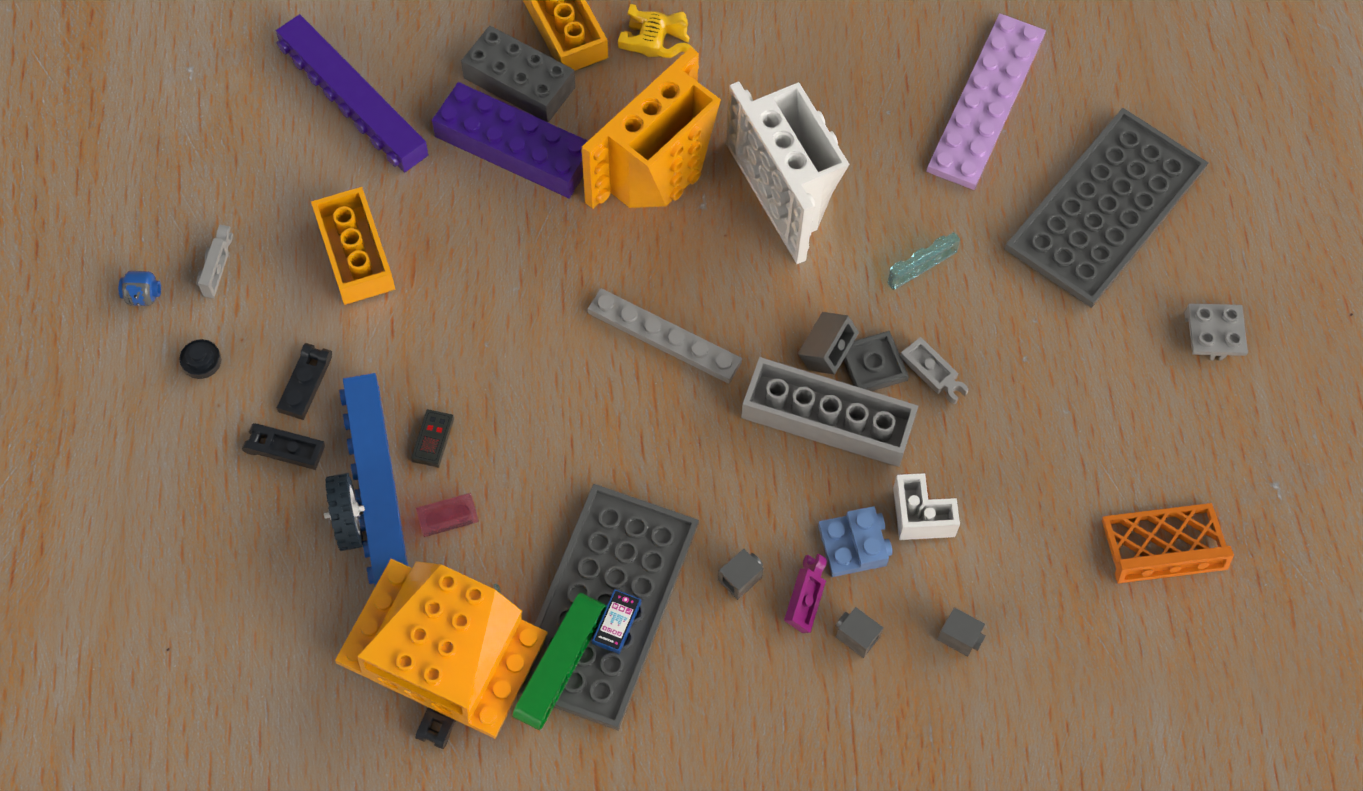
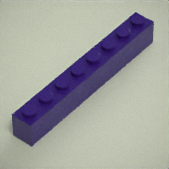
M300 14L276 30L278 37L276 43L281 52L285 55L288 53L292 57L295 66L299 70L304 69L310 81L315 86L319 85L323 89L326 98L330 102L335 101L341 113L346 118L350 117L354 121L358 131L361 134L366 133L370 137L373 146L378 151L382 149L386 153V157L392 166H398L405 173L429 156L426 141Z

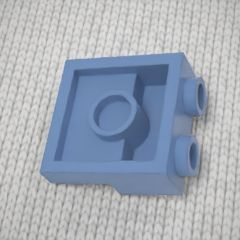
M875 506L848 511L846 516L819 521L818 527L832 577L887 566L889 556L892 555V546L889 539L883 538L881 530L885 529L884 517L882 513H876Z

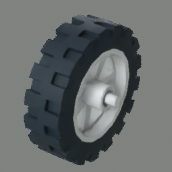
M349 473L327 476L325 485L329 512L324 513V517L331 520L337 546L340 551L363 547V534L360 528L359 516L361 511H365L364 505L358 506V502H356Z

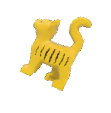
M630 4L628 15L630 16L629 28L640 30V34L634 36L629 31L621 32L618 39V48L642 53L647 57L672 58L681 52H686L690 47L693 48L687 43H677L669 49L663 47L666 34L689 42L690 38L687 35L688 20L684 12L665 15L657 11H638L636 5Z

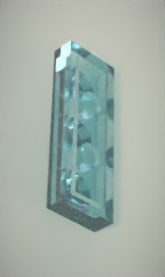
M955 232L948 236L943 235L936 239L930 247L917 250L908 260L895 263L890 269L887 283L893 290L899 288L957 253L961 239Z

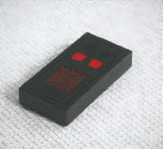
M429 409L426 410L411 457L412 462L439 468L454 421V415Z

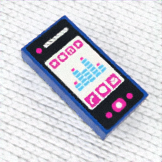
M614 589L592 644L620 654L641 605V599Z

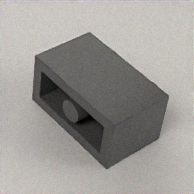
M822 312L798 355L809 371L835 375L859 331L848 315Z

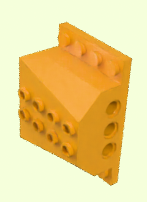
M690 47L582 146L585 204L593 209L599 203H604L610 196V193L629 208L664 207L672 200H678L683 194L684 189L690 183H696L700 178L721 99L698 83L699 53Z
M390 559L337 655L335 662L496 739L548 636V632L522 620V611L495 589L442 564L416 561L411 568Z

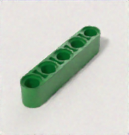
M581 592L577 595L513 711V718L539 731L542 729L598 628L607 605Z

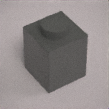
M742 549L719 570L718 581L738 600L762 579L763 563L754 553L749 554L745 549Z
M855 607L850 614L845 612L836 624L838 627L836 638L864 658L881 637L884 627Z
M954 607L937 640L968 657L972 648L977 651L979 650L986 636L981 633L985 623Z

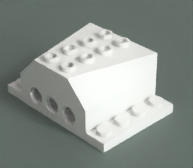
M740 82L731 84L729 86L726 145L796 264L806 261L811 232L818 229L831 195L850 164L840 150L834 132H829L826 127L823 114L820 111H816L799 82L754 101L750 92L744 90Z

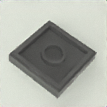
M890 331L854 341L843 360L853 386L869 391L889 387L909 379Z

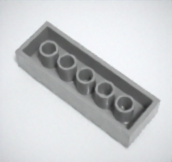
M759 357L742 405L741 418L900 467L918 405Z

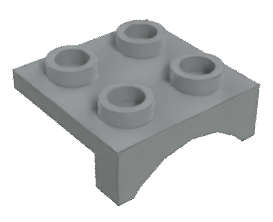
M1188 304L1184 316L1185 322H1189L1192 355H1210V360H1214L1218 356V360L1221 361L1227 355L1246 356L1248 354L1242 305Z

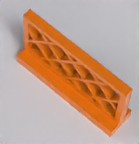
M1212 503L1103 516L1101 520L1115 563L1117 584L1228 570L1234 557L1231 546L1226 545ZM1207 513L1209 523L1207 526H1204L1192 519L1195 514ZM1168 517H1176L1184 523L1178 530L1167 524L1165 520ZM1148 520L1157 526L1150 533L1139 527L1138 523ZM1120 523L1129 528V530L1123 537L1113 531L1111 524ZM1187 524L1202 532L1197 540L1182 532ZM1160 528L1174 535L1169 544L1155 536ZM1133 531L1147 539L1141 547L1128 540ZM1207 535L1216 540L1218 547L1209 548L1200 543V541ZM1179 538L1192 547L1189 551H1180L1173 547V544ZM1151 541L1163 548L1164 551L1162 554L1154 555L1145 550V548ZM1122 545L1136 552L1134 558H1121L1119 550Z

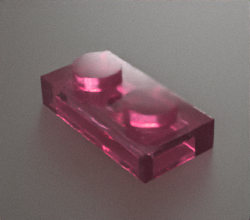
M471 493L416 508L424 537L479 522Z

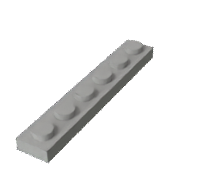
M602 288L588 307V314L728 384L742 363L741 357Z

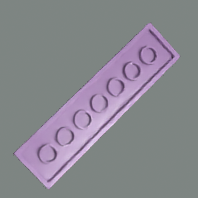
M999 13L926 172L975 190L1042 43L1046 30Z

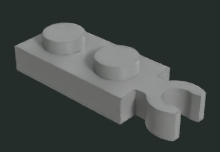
M219 225L216 238H213L211 247L206 249L204 268L197 275V285L200 287L204 297H215L229 255L228 246L233 239V233H229L230 226Z
M921 337L901 352V359L937 394L944 390L948 401L952 404H956L958 401V397L953 393L954 391H960L964 396L967 395L968 387L963 382L955 381L959 373Z

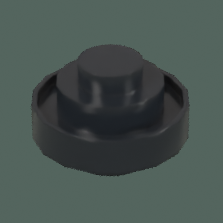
M204 339L194 340L185 345L179 357L180 365L186 375L195 379H204L212 376L220 368L222 361L217 346L211 341Z

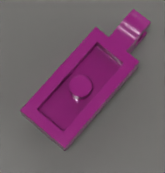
M820 554L816 555V559L810 555L804 557V568L799 570L784 618L786 623L801 633H811L826 580L821 578V575L826 566L827 559Z

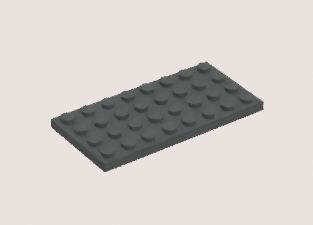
M1122 108L1006 243L1005 250L1092 308L1203 173L1209 162Z
M593 483L534 625L547 631L548 636L518 695H522L577 595L581 592L608 605L614 589L641 599V605L620 654L592 644L593 635L554 708L619 731L698 528L699 520Z

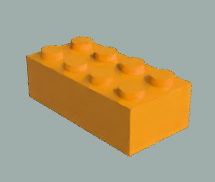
M523 0L553 59L576 71L608 58V40L586 0Z
M363 187L311 201L344 305L396 290Z

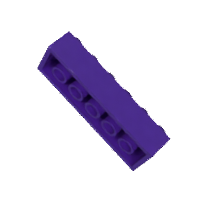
M460 82L456 84L432 119L436 138L569 199L583 178L582 146L588 140Z

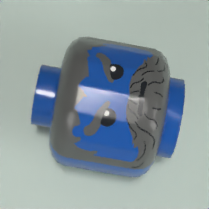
M128 271L119 280V296L130 306H151L156 297L161 295V283L156 281L152 272Z

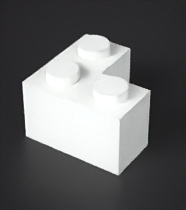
M925 473L897 475L893 491L899 540L955 537L960 526L957 498L928 500Z

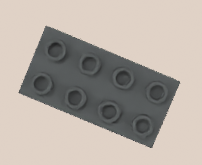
M490 25L461 60L464 79L546 122L552 119L575 89L574 69Z

